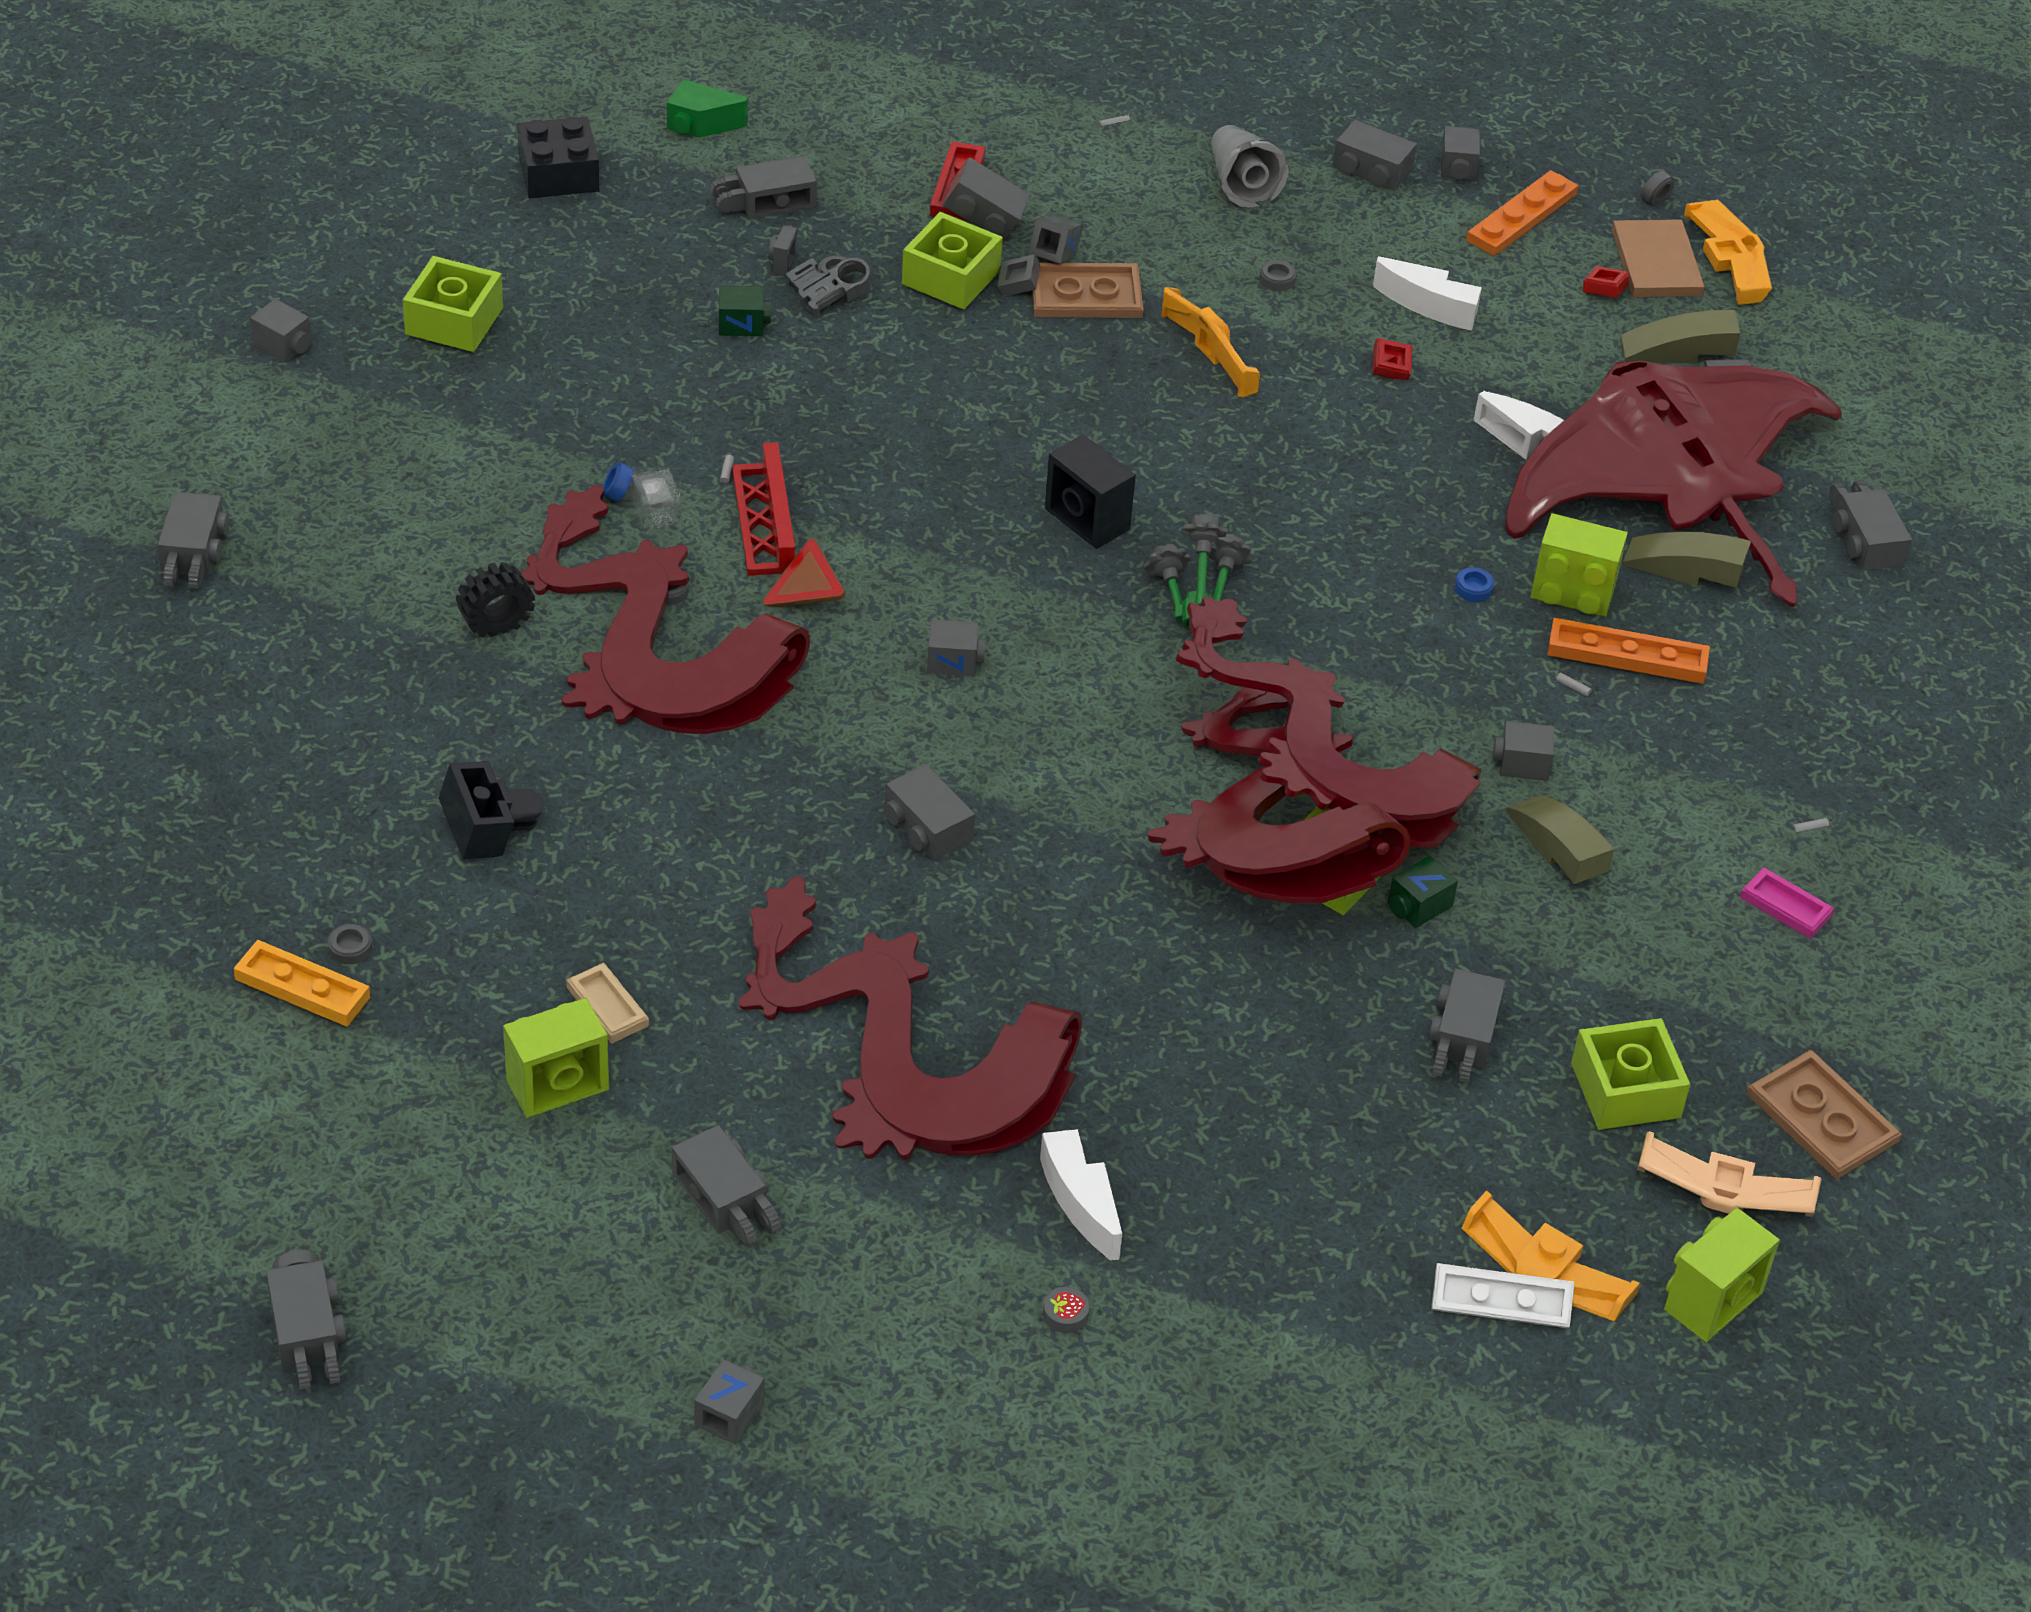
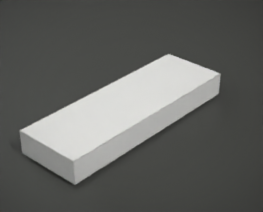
M1437 1263L1431 1310L1568 1329L1571 1320L1574 1282Z

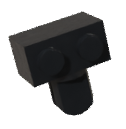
M489 761L450 763L438 797L463 859L503 856L511 831L534 829L543 809V800L534 790H507L503 779H496Z

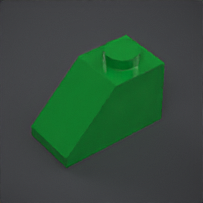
M688 80L681 82L667 102V129L680 134H688L700 138L744 128L748 124V97Z

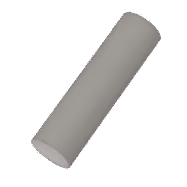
M1129 115L1101 120L1099 123L1101 126L1128 121L1130 117Z
M732 455L725 456L720 482L729 483L732 465L734 463Z
M1559 673L1556 678L1557 682L1586 697L1592 691V688L1563 673Z
M1827 818L1794 824L1792 827L1795 832L1829 826V821Z

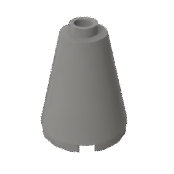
M1234 125L1223 126L1214 133L1211 147L1221 188L1228 199L1240 207L1249 208L1259 206L1255 203L1257 201L1267 199L1271 201L1276 198L1284 188L1289 174L1285 156L1279 147Z

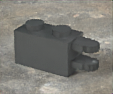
M805 156L736 167V175L716 179L710 184V192L714 198H717L716 203L721 212L729 213V211L744 210L748 219L817 207V180Z
M1863 480L1853 482L1852 492L1848 493L1842 483H1833L1829 491L1830 500L1835 509L1833 525L1836 532H1841L1844 536L1850 558L1856 559L1862 571L1905 566L1912 538L1885 489L1870 490Z
M174 492L158 542L161 572H164L165 586L174 587L180 573L188 574L190 588L199 589L204 576H209L212 563H219L222 548L220 536H227L229 530V513L223 512L221 496Z
M1455 968L1451 985L1442 984L1437 1009L1444 1010L1443 1016L1434 1015L1429 1040L1437 1042L1434 1052L1436 1059L1432 1075L1442 1077L1443 1072L1446 1071L1448 1060L1461 1063L1458 1072L1460 1076L1459 1081L1469 1083L1473 1066L1485 1069L1506 980Z
M719 1125L672 1146L673 1175L718 1234L732 1229L743 1244H751L757 1239L755 1228L749 1220L753 1217H756L770 1234L781 1229L779 1216L775 1208L772 1207L765 1197V1194L768 1193V1184L764 1175L759 1169L751 1168L745 1160L744 1152L735 1138L729 1139Z
M323 1260L266 1270L283 1371L296 1368L299 1388L301 1390L311 1388L312 1376L310 1366L324 1363L326 1378L329 1379V1383H339L338 1344L346 1342V1334L342 1314L333 1316L331 1306L339 1305L335 1277L326 1278Z

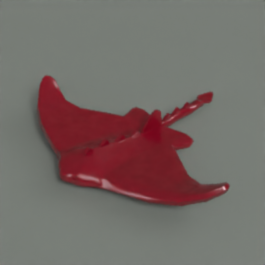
M1646 361L1616 362L1602 380L1599 390L1591 399L1547 434L1520 469L1506 511L1505 530L1513 538L1523 537L1558 504L1584 497L1662 502L1668 522L1675 530L1693 527L1707 517H1710L1712 521L1719 520L1724 512L1729 527L1733 526L1738 538L1751 541L1749 549L1754 561L1758 560L1771 581L1770 590L1788 606L1794 607L1797 603V586L1795 581L1785 576L1766 543L1752 529L1735 502L1768 498L1784 488L1781 477L1759 465V463L1790 422L1809 413L1828 417L1836 421L1842 417L1841 409L1818 387L1787 372L1747 365L1679 367Z

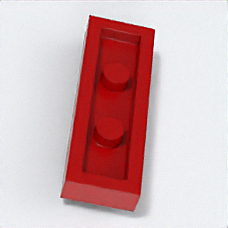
M951 141L930 204V216L935 217L939 212L965 221L964 218L942 204L953 178L969 157L983 165L986 147Z

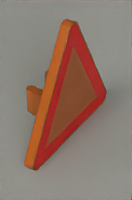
M812 538L805 543L763 599V603L767 607L840 600L845 597L846 593L816 539Z

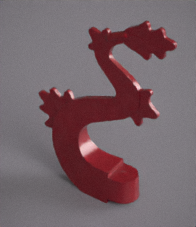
M594 485L584 492H567L564 505L550 504L543 530L544 540L537 556H528L527 565L529 567L520 571L528 585H534V592L538 595H543L548 590L563 594L609 589H623L628 592L606 635L602 652H586L582 656L583 664L589 671L570 674L567 677L568 685L575 689L562 697V704L565 707H585L584 714L588 719H593L604 711L611 710L614 714L615 722L620 725L625 724L632 716H635L649 725L667 731L687 734H709L733 730L759 720L794 688L787 681L802 667L809 651L810 635L805 628L769 614L760 615L746 629L737 626L715 649L700 658L687 662H667L657 658L652 652V646L669 598V587L685 585L689 582L687 572L680 570V566L688 556L687 546L678 545L664 549L656 548L647 539L640 543L635 553L616 554L574 568L563 567L558 562L560 548L599 531L600 523L596 518L604 516L609 512L608 504L602 501L604 498V488L601 485Z
M1205 596L1201 601V606L1194 602L1188 604L1189 628L1193 636L1192 641L1185 640L1182 646L1183 650L1178 652L1175 658L1178 663L1195 668L1198 671V675L1202 678L1210 676L1230 685L1276 693L1286 698L1290 704L1283 732V740L1269 738L1266 747L1272 753L1262 752L1259 756V763L1267 767L1262 770L1259 776L1261 780L1283 785L1285 787L1284 793L1289 797L1307 794L1312 798L1316 807L1321 810H1326L1327 808L1334 809L1336 807L1345 810L1358 804H1376L1408 830L1411 838L1410 846L1437 848L1457 830L1459 824L1453 821L1452 818L1479 787L1481 782L1478 780L1482 772L1480 768L1443 749H1439L1432 756L1422 752L1409 765L1397 769H1376L1347 760L1335 750L1331 741V706L1342 708L1345 702L1344 697L1332 689L1336 680V676L1333 673L1308 669L1295 658H1290L1287 665L1272 662L1228 661L1214 650L1212 643L1242 639L1244 630L1241 628L1245 626L1247 619L1237 612V602L1229 598L1217 601Z
M1243 687L1233 696L1232 700L1217 711H1206L1202 714V719L1185 722L1181 725L1184 734L1192 736L1193 746L1195 747L1207 744L1209 747L1221 752L1259 757L1262 752L1272 753L1266 747L1269 738L1283 740L1284 728L1235 730L1231 725L1244 713L1287 708L1290 704L1286 698L1279 694ZM1331 733V741L1338 753L1351 747L1354 743L1353 737L1350 734ZM1262 766L1226 789L1211 803L1194 800L1191 803L1192 813L1190 815L1168 814L1164 817L1166 826L1151 829L1147 832L1149 842L1161 843V855L1170 856L1185 853L1183 856L1185 867H1193L1205 862L1211 872L1225 884L1258 898L1287 903H1325L1375 887V878L1395 870L1405 860L1410 849L1411 839L1408 830L1378 805L1372 803L1358 804L1345 810L1336 807L1307 820L1292 824L1268 825L1259 823L1263 814L1286 795L1283 785L1268 783L1260 779L1259 776L1262 770L1267 768L1266 766Z
M796 876L784 888H770L766 891L768 901L766 908L755 907L750 911L753 922V941L757 951L756 972L746 976L745 980L750 990L738 1001L741 1009L763 1010L764 1017L772 1020L777 1016L778 1012H804L851 996H862L869 1002L861 1049L862 1078L848 1079L842 1082L843 1093L854 1102L851 1105L835 1110L832 1114L835 1123L845 1125L834 1140L836 1147L848 1148L862 1145L863 1155L867 1159L874 1158L888 1144L894 1146L902 1160L909 1159L916 1146L947 1155L974 1156L997 1153L1025 1142L1051 1124L1076 1078L1075 1074L1067 1071L1080 1040L1082 1029L1080 1012L1030 1002L1022 1011L1015 1026L1004 1025L990 1053L977 1067L956 1077L938 1078L925 1075L914 1064L912 1059L913 996L910 983L929 976V968L926 964L918 963L914 959L919 944L917 933L909 932L891 941H883L876 934L870 932L865 935L862 951L843 956L798 983L787 982L778 974L777 958L784 955L798 940L814 929L812 920L805 918V915L816 908L815 898L805 894V880L801 876Z

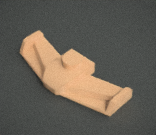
M1647 1132L1637 1170L1643 1173L1647 1170L1701 1196V1203L1707 1208L1725 1213H1730L1736 1207L1741 1211L1745 1208L1805 1213V1216L1813 1217L1815 1213L1821 1177L1814 1176L1813 1180L1752 1176L1755 1167L1753 1162L1711 1152L1709 1162L1706 1163L1654 1138L1655 1133Z

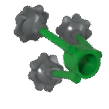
M1211 514L1193 515L1190 523L1183 525V528H1181L1182 534L1190 536L1196 542L1195 552L1199 554L1197 591L1189 592L1183 602L1177 584L1180 580L1178 573L1183 572L1185 565L1191 560L1190 555L1186 554L1184 548L1178 549L1174 544L1156 546L1153 553L1149 555V560L1143 565L1144 570L1148 571L1150 577L1162 576L1165 584L1169 585L1175 606L1174 618L1178 621L1182 620V626L1186 629H1190L1189 615L1187 613L1188 604L1194 602L1201 606L1203 597H1210L1206 592L1207 556L1209 559L1218 562L1217 570L1219 571V576L1212 599L1221 601L1227 576L1232 573L1233 567L1242 569L1244 564L1252 562V557L1249 554L1250 546L1245 545V541L1242 538L1236 537L1234 534H1227L1229 529L1221 527L1219 525V517H1213Z

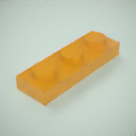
M258 939L233 968L235 980L348 1027L371 998L370 986Z

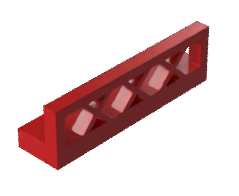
M778 442L763 443V463L732 465L748 576L783 574L795 558V543ZM763 475L764 480L756 487H753L742 481V476ZM754 498L768 504L760 513L746 507ZM758 524L772 531L763 540L750 533ZM764 550L775 556L777 562L755 564L754 557Z

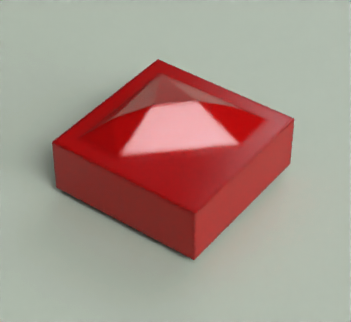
M1597 266L1583 280V292L1617 298L1629 285L1630 273L1628 271Z
M1377 338L1373 345L1372 374L1392 379L1408 380L1411 375L1412 345Z

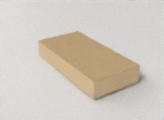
M605 963L566 980L567 989L576 1000L587 997L611 1044L649 1026L647 1015Z

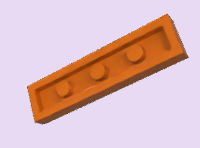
M1550 170L1467 231L1466 241L1495 256L1577 195L1579 185L1566 179L1561 174Z
M1554 618L1547 655L1704 684L1710 646Z

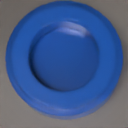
M617 462L611 467L603 484L605 498L616 503L623 498L633 476L632 467L621 462Z
M1472 567L1463 569L1457 574L1454 587L1456 593L1461 598L1471 602H1481L1491 597L1495 582L1492 575L1487 571Z

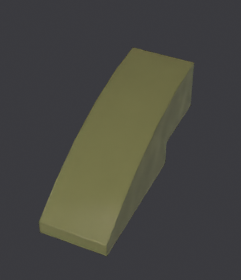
M1708 310L1663 318L1621 334L1620 339L1625 361L1697 364L1699 355L1735 356L1740 329L1735 310Z
M1704 532L1649 534L1632 538L1622 565L1697 586L1699 579L1703 578L1737 588L1751 541Z
M1543 795L1506 807L1508 814L1549 865L1557 863L1573 884L1609 872L1614 848L1597 829L1570 807Z

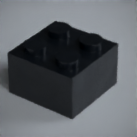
M572 116L565 119L532 120L530 122L517 123L518 155L529 199L600 192L599 159L588 116Z
M1082 434L1049 453L1044 509L1095 549H1098L1130 530L1136 474L1112 457L1101 446Z

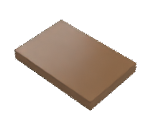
M1682 219L1613 221L1611 230L1624 271L1630 273L1629 287L1632 297L1703 296L1704 284Z
M1040 263L1037 288L1032 290L1034 317L1143 318L1144 309L1137 263Z
M1812 1050L1749 1085L1746 1092L1759 1107L1836 1180L1900 1142L1902 1136L1889 1121Z

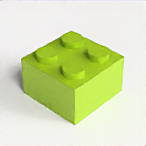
M939 212L903 249L902 284L965 310L1000 272L1003 237Z
M432 256L403 299L405 335L475 352L503 309L502 273Z
M1551 513L1541 543L1530 598L1541 600L1551 605L1557 604L1577 609L1586 614H1597L1606 617L1616 587L1628 532Z
M587 997L571 1003H564L556 1008L529 1017H522L514 1022L503 1025L506 1080L526 1118L609 1090L608 1035Z
M1662 1018L1579 1030L1571 1065L1598 1130L1682 1117L1690 1082Z
M1737 1207L1723 1219L1716 1217L1710 1222L1697 1242H1687L1676 1254L1674 1264L1677 1266L1674 1275L1666 1286L1668 1297L1664 1310L1707 1343L1763 1293L1780 1239Z

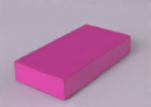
M1764 867L1742 889L1740 894L1741 899L1810 939L1832 917L1834 912L1832 906Z

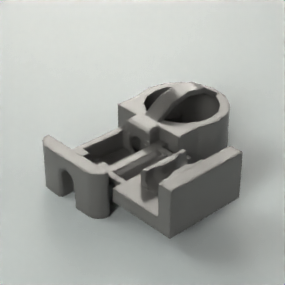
M810 258L785 274L787 284L794 286L798 290L801 305L814 318H821L820 310L839 298L844 297L849 303L853 299L867 293L872 285L870 267L867 262L859 258L842 260L837 266L830 269L828 274L826 272L821 274L817 270L818 263L813 258ZM850 272L863 273L857 281L851 284L841 280L845 274Z

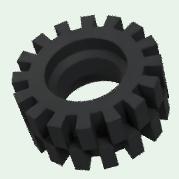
M501 562L498 568L495 563L488 564L487 571H484L482 566L476 569L478 574L476 577L469 574L465 578L468 585L460 584L458 588L460 595H456V602L458 603V609L474 633L477 632L483 638L488 633L491 638L497 636L499 631H502L503 634L509 632L508 628L512 626L517 630L521 627L518 622L519 620L527 621L530 615L527 611L534 610L535 605L532 601L535 600V596L517 567L514 565L509 567L507 563ZM503 596L499 601L488 605L493 599Z

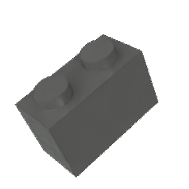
M1354 120L1336 140L1333 167L1395 191L1413 170L1417 143Z
M969 157L953 178L942 205L975 226L1002 236L1003 240H1005L1020 221L1030 194Z
M927 764L886 783L885 803L883 805L885 816L892 825L898 824L908 834V838L916 850H923L934 861L974 840L975 813Z

